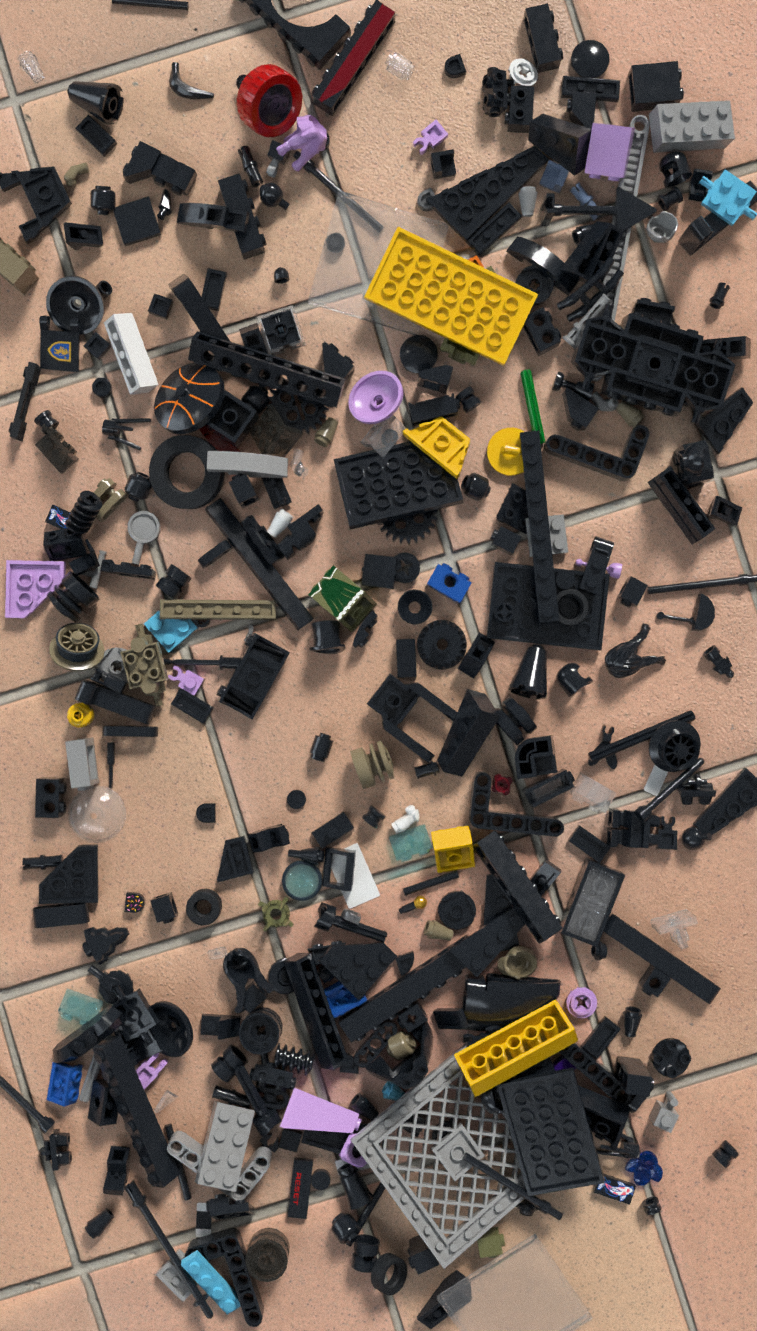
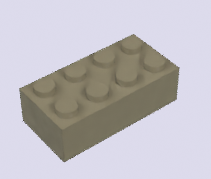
M0 237V275L25 295L39 279L35 274L36 269Z

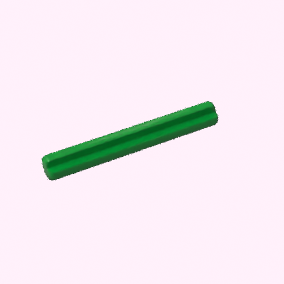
M530 369L523 370L520 375L532 431L539 430L540 443L544 444L545 437L532 373Z

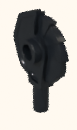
M93 965L88 969L89 973L99 979V992L106 1003L115 1004L118 1000L112 990L120 985L125 995L133 993L134 983L128 973L126 974L121 970L103 973Z

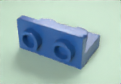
M53 1062L47 1100L64 1107L76 1103L79 1097L83 1065L71 1066L66 1063Z

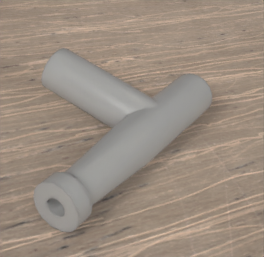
M99 550L100 554L98 556L100 566L81 574L92 577L89 587L96 589L101 575L102 560L105 559L107 552Z

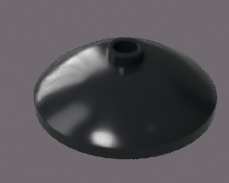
M66 276L53 283L48 290L46 296L47 312L54 324L61 330L71 332L70 320L78 318L81 320L80 335L87 334L93 331L102 321L104 301L99 290L90 281L79 276ZM76 299L81 301V305L76 303Z
M167 1001L154 1003L151 1005V1008L160 1022L151 1027V1030L162 1050L160 1053L169 1057L182 1056L190 1049L193 1042V1029L189 1018L182 1009Z

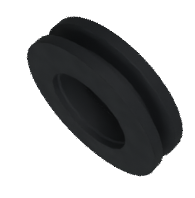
M177 435L162 442L153 453L149 465L150 483L156 495L166 504L179 509H197L209 504L219 494L225 472L207 471V452L217 451L216 448L208 441L191 435ZM182 453L195 454L201 459L205 467L203 483L192 492L178 490L172 484L169 477L171 462Z

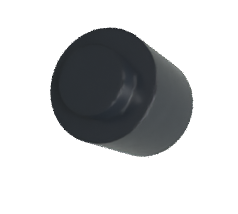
M321 732L320 735H315L310 750V758L325 762L333 744L330 735Z

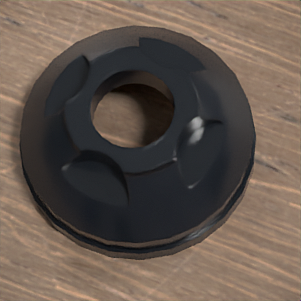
M409 590L398 601V613L409 624H421L431 615L432 601L421 590ZM412 602L420 604V611L418 613H412L409 610V605Z

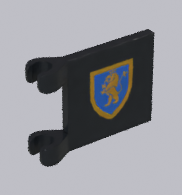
M40 316V369L79 372L81 320L78 318L71 319V332L49 330L50 316Z

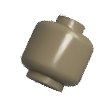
M400 1031L388 1039L387 1052L396 1060H403L414 1053L416 1041L411 1033Z

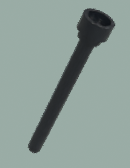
M698 758L691 767L680 774L647 805L639 806L634 811L635 817L642 823L650 819L651 811L704 764V759Z
M0 1075V1087L38 1122L39 1130L45 1134L55 1121L51 1117H44Z

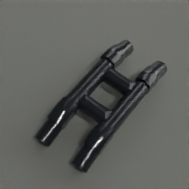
M608 257L605 263L596 271V274L575 293L557 303L559 310L574 305L579 299L584 304L567 315L569 322L586 315L602 294L607 295L619 284V280L624 274L619 269L605 285L601 281L610 271L611 266L615 262L614 259ZM595 285L599 291L590 299L586 292Z

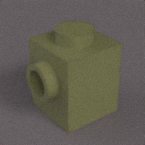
M498 1227L490 1228L477 1240L480 1258H496L503 1254L502 1247L505 1246L504 1235L499 1234Z

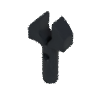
M270 1132L266 1136H262L259 1142L262 1143V1146L269 1148L275 1153L279 1147V1137L276 1138L273 1144L267 1145V1140L272 1136V1132Z

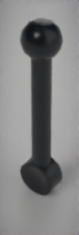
M658 612L656 615L659 620L666 618L689 622L691 625L694 617L689 619L665 615L663 612Z

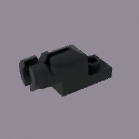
M319 504L287 526L292 534H288L277 544L287 560L295 555L293 547L302 551L315 541L317 534L309 523L311 521L315 523L322 518L321 514L324 512Z

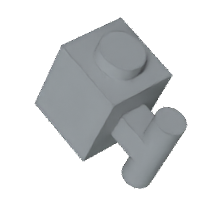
M668 1091L665 1094L666 1100L664 1103L656 1100L649 1119L654 1126L671 1133L679 1117L674 1109L678 1105V1100L671 1091Z

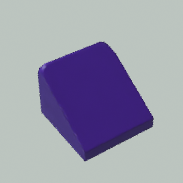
M562 1055L552 1063L555 1071L572 1067L574 1070L576 1069Z

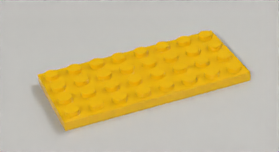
M397 227L364 299L504 366L538 294L405 229Z

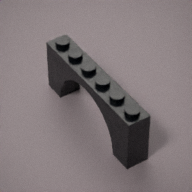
M239 0L241 3L245 2L253 14L256 16L260 15L269 28L273 27L282 40L290 42L293 49L298 54L302 53L311 66H316L320 70L342 47L349 36L351 37L350 26L337 14L323 24L304 27L292 24L282 18L275 10L271 0Z

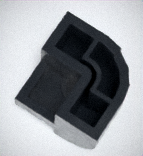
M552 735L532 737L524 740L518 746L515 752L517 779L558 773Z

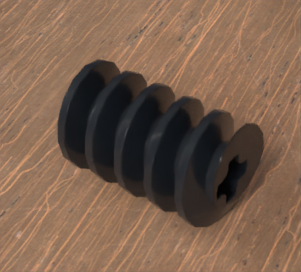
M82 491L68 519L65 521L66 527L77 534L87 533L96 519L99 510L102 508L101 499L91 491Z
M278 1043L274 1058L275 1068L282 1064V1070H285L289 1065L290 1072H293L296 1067L297 1074H300L304 1069L305 1076H308L312 1069L316 1052L310 1057L309 1050L303 1055L302 1048L295 1053L294 1046L288 1051L287 1044L280 1049V1043Z

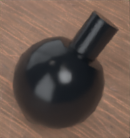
M271 182L260 187V199L265 206L276 207L279 205L284 210L288 208L289 203L282 198L283 192L279 185Z
M696 827L687 828L681 836L682 844L689 850H698L704 845L705 841L712 839L710 833H703Z

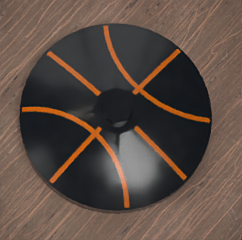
M195 363L184 365L175 370L166 378L156 395L154 412L157 421L167 431L174 434L192 433L205 426L215 416L224 398L225 388L221 375L212 367Z

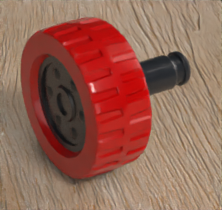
M264 64L253 69L248 75L242 74L237 78L236 86L239 89L237 94L238 114L244 124L261 136L273 138L284 134L294 125L301 111L303 96L298 81L290 73L279 66Z

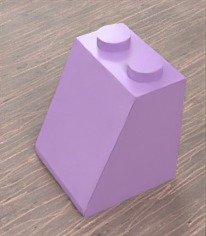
M593 123L585 173L589 174V178L600 179L601 175L608 176V180L620 181V178H625L635 128Z

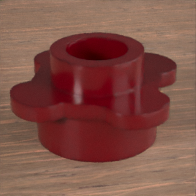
M496 774L494 776V785L491 787L492 791L508 795L510 793V784L513 782L512 778Z

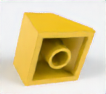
M459 826L431 832L437 873L475 867L469 826Z

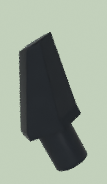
M167 189L163 190L158 206L160 211L157 217L160 220H164L166 215L169 216L172 213L170 193Z

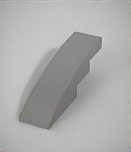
M208 451L207 471L228 472V475L242 473V475L247 474L249 478H287L288 458L246 452Z

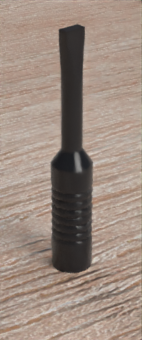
M107 742L109 788H113L115 742Z

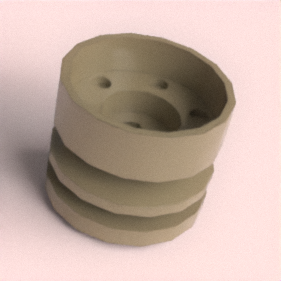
M381 740L377 742L378 751H375L373 744H369V754H366L363 747L350 751L363 789L375 785L374 776L376 775L379 776L382 782H385L383 775L385 772H387L390 780L394 779V766L388 749H386Z

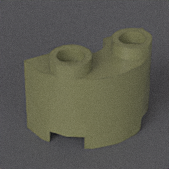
M447 338L444 339L440 347L441 352L449 354V358L462 364L468 362L471 366L476 364L480 355Z

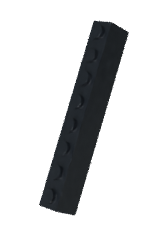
M467 934L367 999L361 1006L355 1007L340 1017L339 1025L351 1043L355 1040H362L371 1029L375 1031L380 1028L385 1020L394 1019L403 1008L405 1010L409 1009L415 1004L414 1001L417 999L426 998L435 987L437 989L441 988L447 983L446 980L449 978L458 977L466 967L448 949L460 943L467 937Z
M109 1036L92 1048L94 1058L100 1065L102 1076L110 1088V1095L117 1104V1111L124 1120L125 1129L131 1136L132 1145L138 1152L142 1167L145 1168L148 1182L153 1187L164 1188L180 1175V1171L173 1156L168 1153L167 1141L121 1036Z

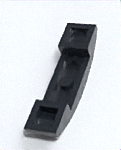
M517 236L506 251L520 262H523L525 259L555 281L554 286L568 296L579 282L578 279L560 270L564 265L560 258L531 240Z

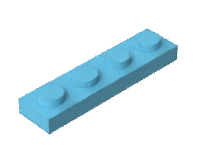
M198 1250L181 1260V1266L227 1315L241 1307L236 1291Z

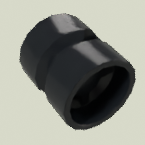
M171 564L165 572L166 577H161L156 586L173 599H177L182 593L181 587H186L192 578Z
M229 1045L222 1053L223 1057L219 1056L211 1064L215 1074L226 1083L230 1082L235 1076L234 1071L236 1067L245 1066L248 1063L246 1056L234 1045Z
M360 1234L354 1243L355 1252L352 1255L351 1266L359 1272L371 1273L377 1260L376 1255L379 1252L380 1240L371 1235Z

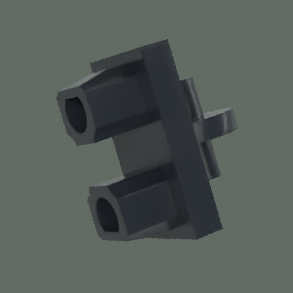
M694 774L693 779H687V783H682L677 788L683 805H691L693 797H699L698 801L700 804L710 805L712 797H716V790L713 789L712 783H707V779H701L700 774Z
M54 1129L53 1134L49 1136V1140L44 1141V1147L39 1149V1155L45 1156L46 1161L52 1160L53 1171L59 1170L61 1166L70 1164L72 1161V1152H62L61 1147L69 1146L70 1133H60V1129Z

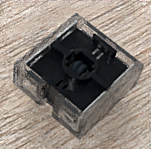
M293 305L257 316L268 354L275 356L284 353V349L289 347L293 350L306 346Z

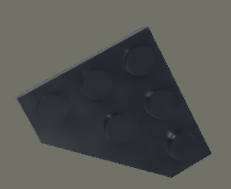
M98 844L78 845L40 882L39 904L98 903Z
M383 942L330 945L318 961L356 999L360 1000L397 955Z

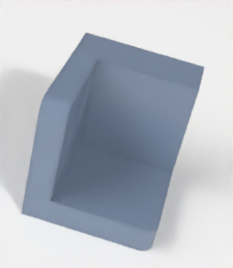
M549 160L539 184L560 194L569 171L560 164Z

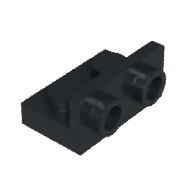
M648 298L637 299L633 307V312L641 313L647 319H660L666 325L670 324L672 313L675 311V306H671L668 302L656 303Z
M68 528L44 533L43 546L50 561L76 558L88 554L83 534L74 533Z

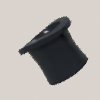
M327 620L312 623L314 647H310L309 651L321 654H337L346 649L345 644H341L339 621Z

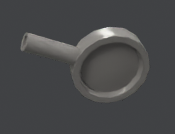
M148 511L137 512L128 521V533L134 541H137L132 563L137 565L140 563L144 544L155 541L161 532L159 519Z

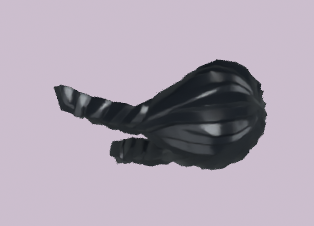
M643 623L641 631L633 639L620 643L607 652L605 666L611 675L616 678H625L635 674L645 666L656 663L665 665V656L641 657L637 655L638 647L646 639L651 629L648 624Z
M234 948V950L228 952L223 961V969L228 979L235 986L238 1002L234 1012L238 1014L244 1012L246 1003L245 986L248 979H254L256 984L265 989L267 993L274 991V985L269 984L262 975L258 962L250 951L245 948Z

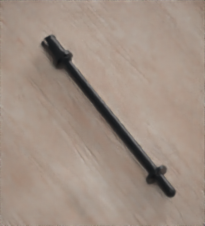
M131 1181L130 1184L128 1183L125 1186L124 1190L132 1200V1206L140 1209L195 1298L193 1306H200L205 1316L211 1319L213 1312L206 1302L209 1295L207 1293L201 1294L189 1273L181 1266L180 1258L146 1205L145 1199L147 1197L145 1194L142 1195L135 1181Z

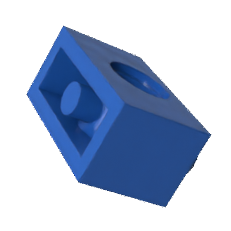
M445 563L442 565L438 564L426 585L460 604L472 582L468 581L469 577L465 574L452 572L453 568ZM452 577L455 580V585L447 587L444 583L445 578Z

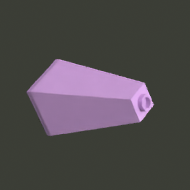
M294 1088L280 1127L353 1133L354 1130L358 1131L362 1119L358 1118L359 1113Z

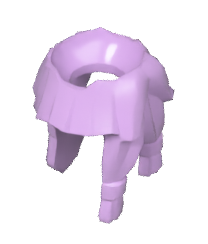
M312 115L297 117V130L284 138V143L277 147L278 154L284 156L287 151L301 149V156L292 163L293 169L299 172L307 161L316 154H319V151H324L327 141V130Z

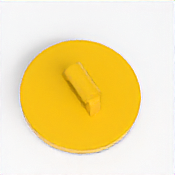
M504 428L496 432L490 439L487 446V458L492 468L498 473L506 476H515L524 472L520 433L524 431L518 428Z

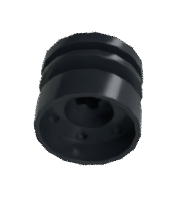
M69 571L61 579L66 588L63 589L55 585L54 590L56 593L49 591L47 596L61 614L74 622H78L80 617L76 612L83 616L86 614L81 605L84 604L92 608L100 598L79 576L76 577L74 572Z
M267 1007L254 1009L245 1017L239 1028V1038L242 1046L253 1054L262 1055L270 1052L276 1046L282 1034L283 1023L281 1017L276 1011ZM264 1025L266 1027L265 1030L260 1032V1027Z

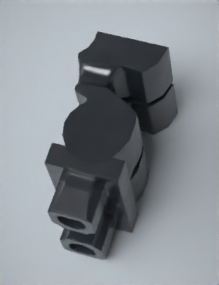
M609 808L608 826L610 827H607L606 844L609 847H618V844L629 848H649V846L658 845L659 836L658 834L650 833V826L659 827L660 817L651 814L650 819L642 823L635 817V810L624 809L622 811ZM620 825H622L623 827H626V828H628V829H625V828H623V829H617V828H619Z

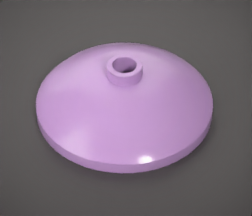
M371 372L362 377L352 388L348 402L350 412L358 421L365 424H376L385 421L399 408L403 399V387L400 380L391 372Z

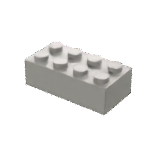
M730 101L657 104L649 114L653 153L725 149L735 139Z
M214 1101L195 1178L197 1184L236 1192L255 1110Z

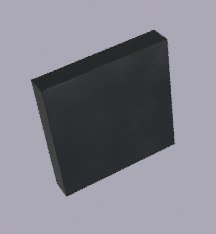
M149 196L115 207L114 215L125 246L161 235Z

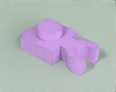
M435 120L421 131L423 138H416L413 146L423 145V148L419 150V154L423 155L429 145L434 149L448 137V133Z
M174 666L173 669L178 671V675L176 677L168 675V678L174 681L179 680L178 687L195 696L205 679L190 670H187L184 674L180 667Z

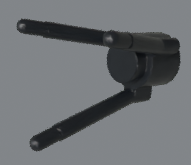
M105 419L102 425V433L108 435V439L116 440L141 450L140 446L116 436L120 435L121 430L133 431L132 427L121 426L119 423L151 422V419Z
M622 1133L621 1138L625 1139L626 1142L623 1141L620 1148L615 1150L608 1145H600L601 1149L609 1151L597 1150V1153L636 1159L639 1154V1144L634 1143V1138Z

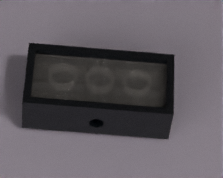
M585 858L562 916L561 926L563 929L560 930V933L597 947L625 874Z

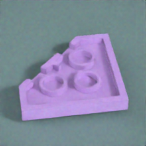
M6 560L5 618H27L48 598L47 593L55 591V585L60 587L63 584L61 579L66 573V562Z

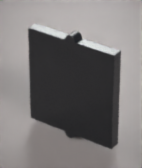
M365 554L364 567L361 569L363 571L361 585L394 589L395 576L398 574L396 572L398 558Z

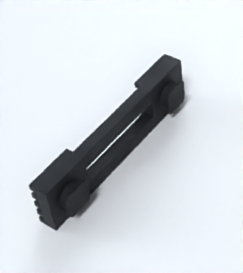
M29 362L28 367L25 366L23 373L25 379L15 418L9 427L10 437L22 442L27 426L25 419L33 387L37 386L41 372L40 366L33 362Z

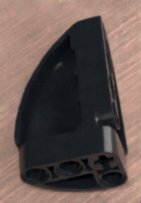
M488 973L485 982L484 975L476 977L474 974H466L462 1008L469 1027L464 1030L486 1031V1027L501 1026L504 1028L553 1000H557L560 995L561 981L537 977H527L518 980L503 974Z

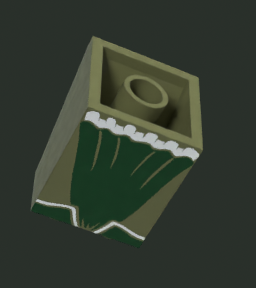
M334 565L325 572L324 577L312 587L311 592L308 594L352 633L377 605L364 590Z

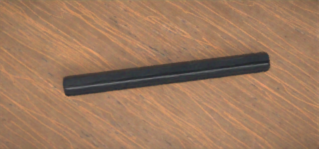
M693 711L677 715L589 752V759L591 762H596L651 739L655 730L666 722L680 720L689 723L696 719Z

